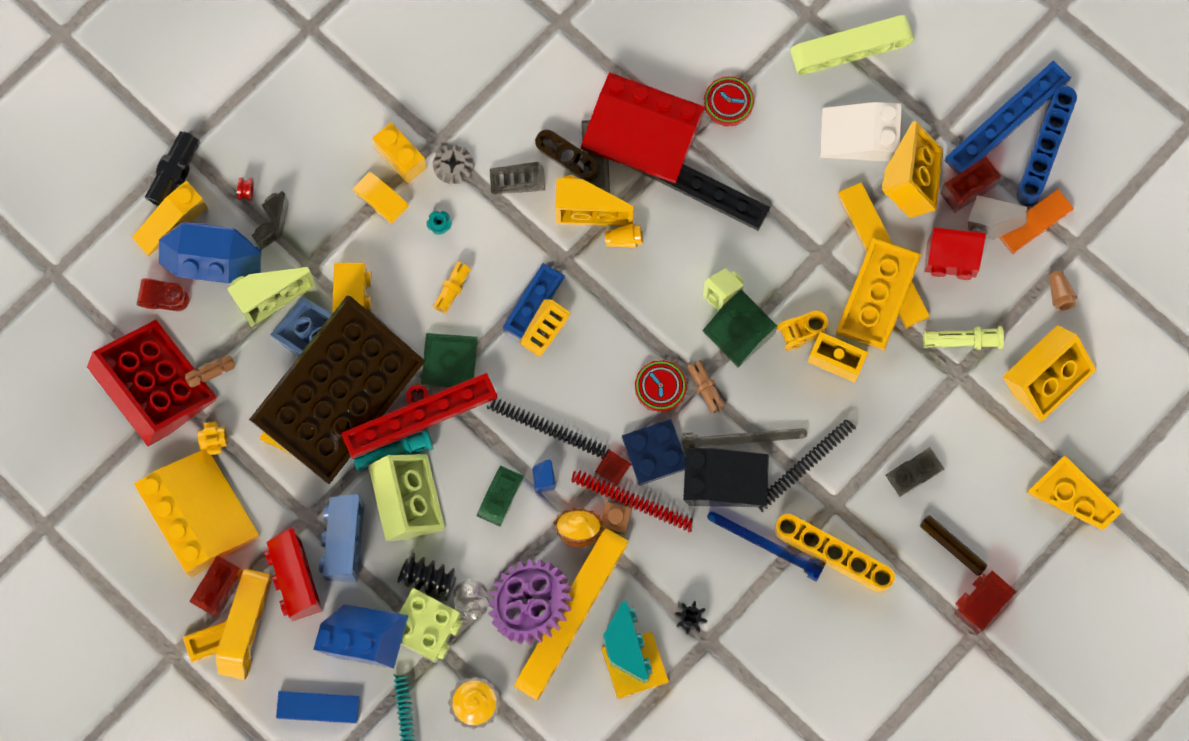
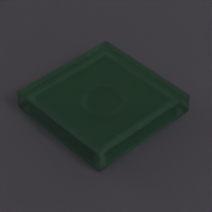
M426 333L423 358L425 363L422 368L421 385L453 387L475 378L478 337Z

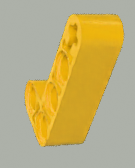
M246 568L243 570L217 650L216 664L219 675L246 680L251 666L250 650L270 590L271 574Z

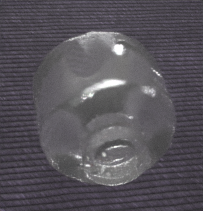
M467 579L455 587L453 591L454 607L456 611L461 613L460 616L462 618L477 619L488 611V592L483 583L474 579Z

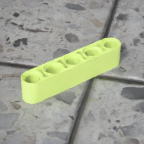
M900 15L799 43L790 49V53L797 74L804 75L902 48L914 42L915 39L907 16Z

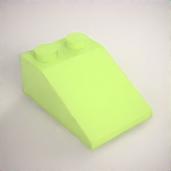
M308 267L249 274L246 277L241 276L232 281L231 286L227 290L250 326L253 327L317 285Z

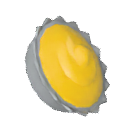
M476 676L471 679L464 678L462 682L456 683L455 689L450 692L451 698L448 701L450 706L449 713L454 716L455 722L460 723L463 727H470L473 730L478 727L484 728L488 723H492L494 717L499 714L498 708L501 704L499 692L495 690L494 684L489 683L486 678L480 679Z

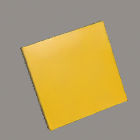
M652 631L642 634L645 648L641 649L643 659H649L653 673L648 675L649 682L642 683L610 665L605 646L601 647L618 700L669 683Z

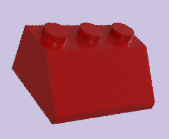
M294 528L287 529L266 542L268 550H265L264 553L268 565H273L276 575L272 576L276 591L281 590L283 600L279 601L284 616L288 615L292 621L323 612L301 537Z

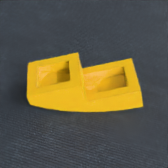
M371 172L352 189L358 197L372 206L377 214L391 224L410 207L395 191Z

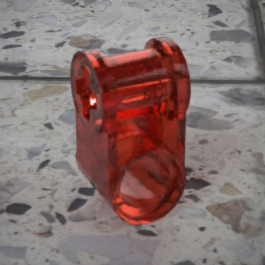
M149 278L141 279L136 305L147 309H163L176 312L185 310L188 307L190 297L179 284Z

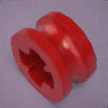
M240 177L237 185L238 200L247 198L248 201H252L254 180L253 178L244 180L243 177Z
M422 385L411 386L406 392L408 405L414 403L412 394L415 392L419 394V391L423 392V399L429 397L430 395L426 387Z

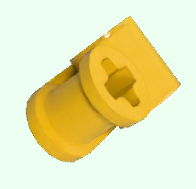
M816 310L778 324L776 328L777 331H781L786 343L785 350L791 351L806 343L817 340L820 332L826 333L828 319L823 312ZM812 320H818L822 323L823 327L819 330H814L810 328L809 323Z

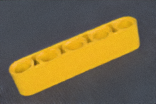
M784 514L777 520L774 530L778 539L878 593L887 591L894 583L895 574L889 566L792 514ZM781 523H791L794 527V532L790 534L784 533L780 528ZM804 536H815L818 544L812 547L806 545ZM831 547L837 548L841 552V558L831 559L828 556L827 550ZM854 560L861 561L864 564V571L855 572L851 567V562ZM875 574H885L888 578V584L879 585L875 580Z

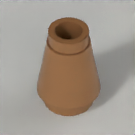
M1056 271L1049 275L1053 306H1056L1058 311H1066L1075 307L1078 296L1064 275V272Z

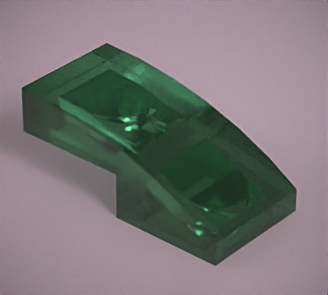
M500 465L478 510L477 517L501 527L511 508L512 501L523 482L524 476Z

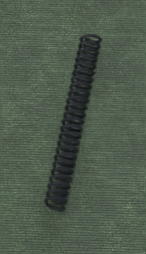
M496 399L493 400L490 406H487V410L491 409L492 412L496 411L497 414L501 412L502 416L506 414V418L510 417L511 420L520 421V424L525 422V426L534 427L535 431L539 429L540 433L544 431V435L548 434L549 437L553 435L554 439L558 437L559 441L563 439V443L568 441V445L572 444L573 447L577 446L578 449L582 447V451L587 449V453L591 452L592 456L596 454L597 458L601 456L602 460L606 458L610 451L608 449L605 453L606 444L600 451L601 442L595 450L596 440L590 448L592 438L589 439L585 446L587 436H585L580 444L583 435L580 434L576 441L577 432H575L571 439L573 430L570 431L566 438L568 428L565 429L561 436L563 426L560 427L556 434L559 425L556 424L552 431L554 422H551L547 429L549 419L542 428L544 417L537 426L539 415L532 424L535 414L533 413L528 421L530 411H528L523 419L525 409L518 418L520 407L513 416L516 408L515 405L508 414L511 403L508 404L504 411L506 401H504L499 410L501 399H499L495 408Z
M843 420V423H840L839 426H836V430H832V433H828V437H824V440H821L820 444H817V447H813V451L809 450V454H805V457H801V461H797V464H794L793 466L794 468H790V471H786V475L783 474L782 478H778V482L775 481L774 485H771L770 488H768V497H770L771 500L775 502L776 500L772 497L770 492H772L776 496V498H779V495L774 491L773 488H775L781 495H783V492L778 488L777 484L781 486L782 489L786 492L787 489L783 486L781 481H783L788 488H791V485L785 480L784 477H786L793 485H795V482L790 478L788 473L791 476H793V478L796 481H799V479L794 475L793 471H795L800 478H803V476L797 470L796 467H798L804 474H806V471L801 467L800 463L808 471H810V468L805 464L804 460L807 461L811 467H814L813 463L808 459V457H810L815 464H818V461L812 456L811 453H813L819 460L822 461V458L816 453L815 449L819 451V453L823 457H826V455L821 451L819 446L822 447L827 454H829V450L823 445V443H825L830 450H833V447L827 442L826 439H828L835 447H837V444L832 440L830 435L834 437L838 443H841L840 439L836 437L835 433H837L842 440H845V438L839 432L838 429H840L845 436L849 437L848 433L843 429L842 425L850 433H852V430L847 426L846 422L849 423L854 430H856L855 425L851 423V421L849 420ZM767 499V503L769 505H772V503ZM758 507L761 512H764L761 507Z

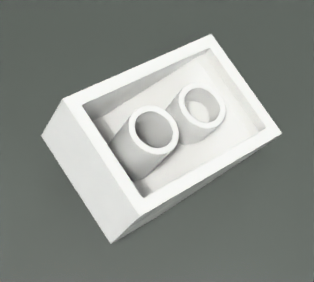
M872 102L822 108L820 158L890 162L900 144L901 104Z

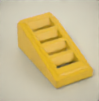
M543 300L519 344L537 357H541L564 326L571 313L553 300ZM550 311L556 314L555 318L549 314ZM547 320L551 323L550 327L545 325L543 321ZM539 328L546 333L545 336L539 334L537 329ZM532 336L541 342L539 346L530 340Z

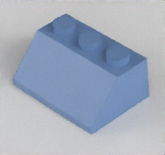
M359 494L330 497L329 505L324 507V521H328L327 531L322 532L321 545L325 547V556L320 557L319 573H323V577L327 581L358 582L364 503Z

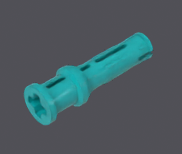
M426 428L422 432L404 437L354 458V463L357 471H361L387 455H413L426 449L434 450Z

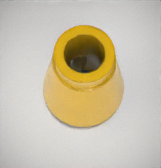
M631 223L606 231V246L637 248L638 245H643L641 225Z

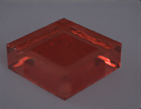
M609 450L595 470V473L617 487L631 467V463Z

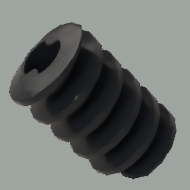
M412 553L405 560L397 583H400L405 577V586L410 587L415 581L416 590L419 591L425 585L426 594H430L435 589L436 598H440L445 593V601H448L457 577H455V568L445 573V565L442 564L436 570L434 560L426 566L425 557L415 562V553Z

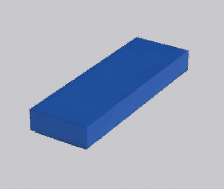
M542 263L503 325V330L521 339L543 300H552L565 279V275Z
M278 691L276 719L357 724L360 697Z

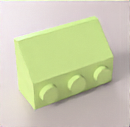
M427 454L387 455L368 465L385 541L407 540L445 530Z

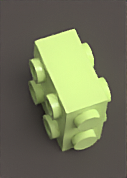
M412 588L399 614L408 616L401 645L434 663H437L439 658L443 660L450 648V645L447 643L451 635L456 636L463 624V621L460 620L462 617L461 613Z

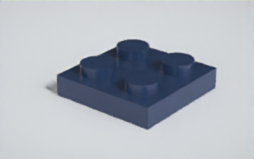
M671 419L622 435V440L639 486L685 471V456Z

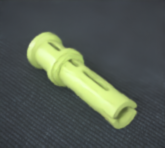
M998 326L997 329H981V327H976L973 330L923 332L924 348L973 346L974 349L981 350L982 347H997L998 349H1003L1004 331L1002 326Z

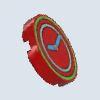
M733 76L714 80L707 87L704 95V109L716 124L725 127L741 124L742 121L751 115L754 107V94L750 86L742 79Z
M665 360L652 361L644 365L638 372L635 380V394L639 402L651 411L668 412L676 408L683 401L687 389L686 378L682 370L674 363Z

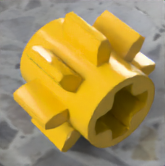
M216 421L204 423V429L198 431L200 449H207L209 455L222 453L221 447L228 446L225 427H219Z

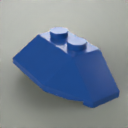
M182 222L159 239V264L177 277L229 284L238 277L261 273L262 251L235 228Z

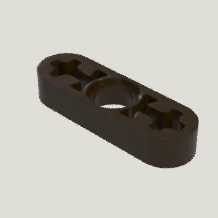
M543 130L537 134L535 144L542 154L587 182L593 181L598 177L600 168L594 158L552 130ZM551 139L553 144L557 146L556 150L549 145L545 146L543 141ZM565 150H572L574 152L573 158L567 162L562 161L561 154ZM579 160L585 166L590 165L592 171L584 172L583 169L578 165Z

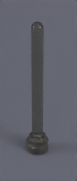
M804 428L702 437H699L698 434L693 435V432L682 433V449L685 454L686 448L804 439L807 437L808 432Z

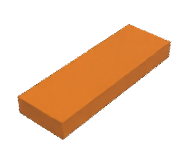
M1057 189L1027 211L1028 220L1026 225L999 238L1009 251L1015 254L1071 213L1074 207Z

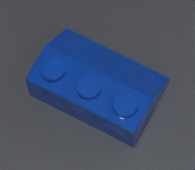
M344 604L320 624L313 650L334 658L394 669L408 616Z

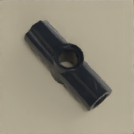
M179 132L168 155H163L157 165L156 177L145 195L146 200L159 206L178 185L184 183L189 173V164L201 143L199 139L187 132Z

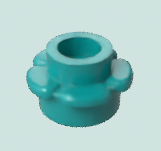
M433 211L429 214V220L426 221V225L434 234L442 235L451 228L452 222L447 212Z

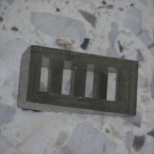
M539 162L489 169L491 194L545 190L544 168ZM531 172H534V182H531ZM520 173H524L525 183H521ZM500 174L504 176V186H500ZM510 174L514 175V185L510 184Z

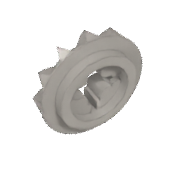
M456 144L444 146L439 152H436L433 161V169L436 176L448 184H458L465 181L471 175L474 166L472 155L465 147H460ZM453 155H455L456 161L461 164L455 165V169L451 173L449 164L445 163L450 162Z

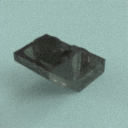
M283 190L278 194L273 193L265 199V203L261 205L271 222L261 224L255 229V233L251 235L260 250L282 237L289 204Z

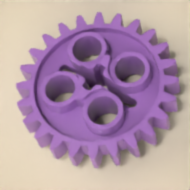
M528 559L527 566L519 561L518 569L515 570L509 566L510 574L508 576L504 573L500 574L503 579L502 583L494 582L498 590L489 593L495 600L488 602V605L493 609L488 614L494 619L492 624L498 628L497 631L511 642L515 640L518 644H522L525 640L529 645H532L534 637L541 643L543 634L551 638L552 628L560 630L559 620L567 621L563 613L571 611V608L566 603L573 601V598L567 594L572 591V588L566 584L569 581L568 578L563 575V572L558 567L555 568L551 562L545 563L539 559L535 563L532 559ZM546 584V587L540 591L541 587ZM521 587V590L515 594L516 590ZM545 609L544 614L539 616L540 612ZM520 612V615L514 619L515 615Z

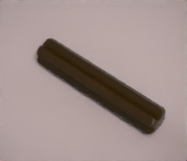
M928 515L920 524L924 531L977 576L986 570L987 563L932 516Z

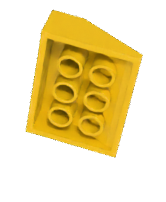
M207 449L157 469L134 483L185 573L191 578L260 537L213 456L207 453Z

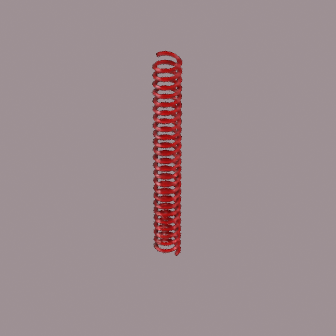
M581 470L577 473L576 477V472L573 471L572 483L576 482L577 485L581 483V487L585 485L586 489L591 487V491L595 490L596 494L600 492L601 496L605 494V497L610 496L611 500L615 497V502L620 499V504L625 501V506L629 504L630 508L634 506L635 510L638 508L640 512L644 510V514L649 512V516L654 514V518H657L659 515V520L663 519L664 523L668 521L670 525L673 522L674 527L678 524L679 529L683 526L684 531L687 528L688 533L692 531L693 518H690L687 523L688 515L683 519L682 513L677 519L678 511L672 517L673 509L669 514L668 507L663 512V505L658 510L659 503L653 509L654 501L648 507L649 499L643 505L644 497L638 503L639 495L633 501L634 493L631 494L628 500L630 491H627L624 496L625 489H622L619 494V486L614 493L615 484L609 491L610 482L604 489L605 480L599 487L600 478L594 486L595 476L589 484L591 474L585 480V472L579 480Z

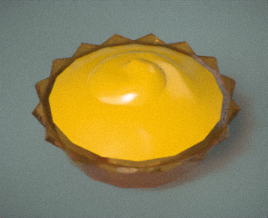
M572 508L570 511L564 510L553 521V529L561 541L572 547L590 546L601 536V532L604 530V521L601 520L600 515H595L593 510L587 511L584 508L579 510Z

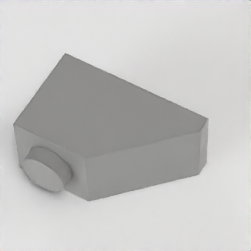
M977 195L968 218V231L986 233V238L994 240L1026 225L1028 220L1027 207Z

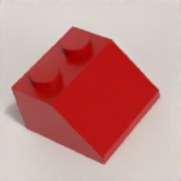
M934 227L927 241L924 272H929L935 277L955 275L956 278L961 280H970L972 277L976 278L980 270L986 233Z

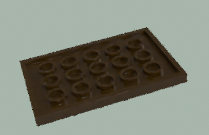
M347 295L257 408L249 421L330 485L351 458L341 433L383 416L425 363V360L355 299Z

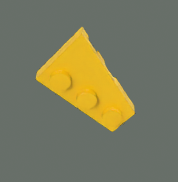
M1065 455L1027 492L1102 531L1122 513Z

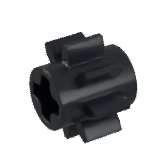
M696 601L689 607L682 603V613L675 612L674 615L677 618H681L676 628L683 626L686 629V635L693 629L699 634L701 631L699 624H707V620L701 618L706 609L702 608L699 610L696 608ZM689 612L690 615H697L695 624L691 621L685 622L686 613Z

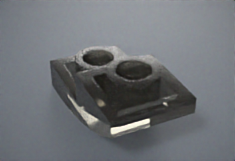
M929 447L885 476L899 497H902L944 471L945 468L931 447Z

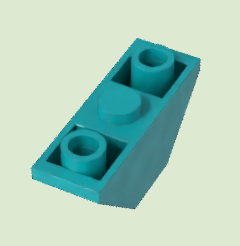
M627 601L621 602L603 634L604 645L610 665L642 683L649 682L648 675L653 673L649 659H643L641 649L645 648L641 632L636 633L633 623L638 622L634 606L629 607Z

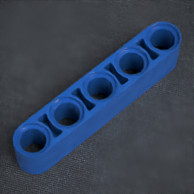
M1069 86L1058 88L1049 103L1017 189V199L1023 205L1030 206L1035 204L1045 188L1077 101L1075 90ZM1058 98L1066 99L1069 104L1064 105L1060 103ZM1050 120L1058 121L1060 127L1051 125ZM1041 143H1049L1052 146V149L1048 150L1043 148ZM1033 165L1042 166L1044 172H1037ZM1031 187L1035 190L1036 194L1030 195L1026 193L1024 188Z

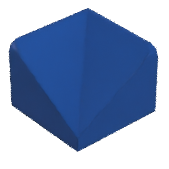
M545 460L532 468L535 493L556 489L552 461Z

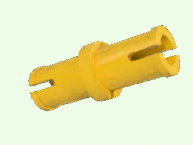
M461 262L456 263L448 280H445L442 284L443 289L432 305L434 309L439 312L443 310V314L448 313L455 297L459 296L462 292L461 287L471 272L470 267L464 263L462 265Z

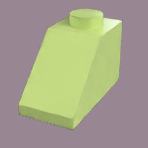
M724 268L705 281L703 297L722 313L743 293V280L736 272L732 271L730 273Z

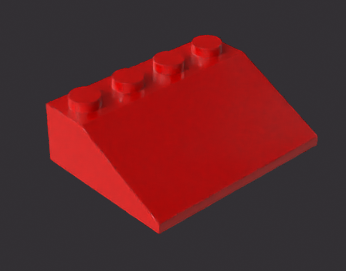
M609 72L599 94L580 149L676 184L701 124L704 106Z
M157 320L93 351L87 365L88 370L148 447L169 436L217 399L206 382L200 381L199 385L189 387L185 380V374L195 370V368Z

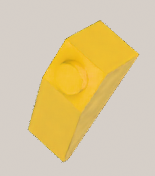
M186 180L162 201L132 238L149 257L159 249V239L182 222H192L207 210L208 207L203 198Z

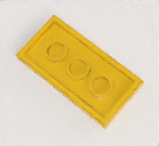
M873 237L837 327L836 334L885 351L922 254Z

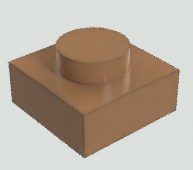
M606 501L600 529L607 528L612 532L625 535L632 508Z

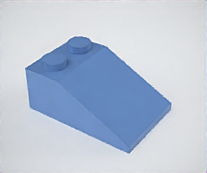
M303 296L270 335L299 357L332 314Z

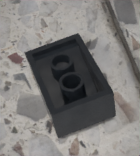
M686 448L683 500L688 506L767 507L769 454L715 448Z

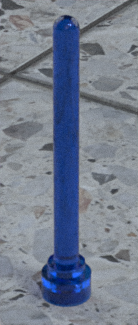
M711 511L707 515V519L710 522L804 570L803 573L807 574V578L815 582L819 579L826 565L825 562L817 558L816 560L811 558L807 560L716 512Z

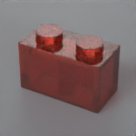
M985 156L944 183L940 194L953 212L956 213L975 201L977 195L982 196L995 188L1001 175Z
M217 555L189 602L218 619L238 586L243 571Z
M993 570L987 576L982 572L972 584L976 587L970 595L965 592L955 603L958 609L954 614L977 634L985 629L1017 592Z

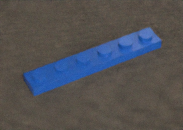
M1053 60L948 154L944 161L963 178L1052 98L1058 88L1065 86L1071 77Z

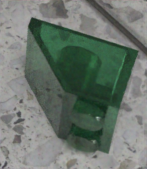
M741 289L721 307L702 332L739 368L776 334L777 325Z

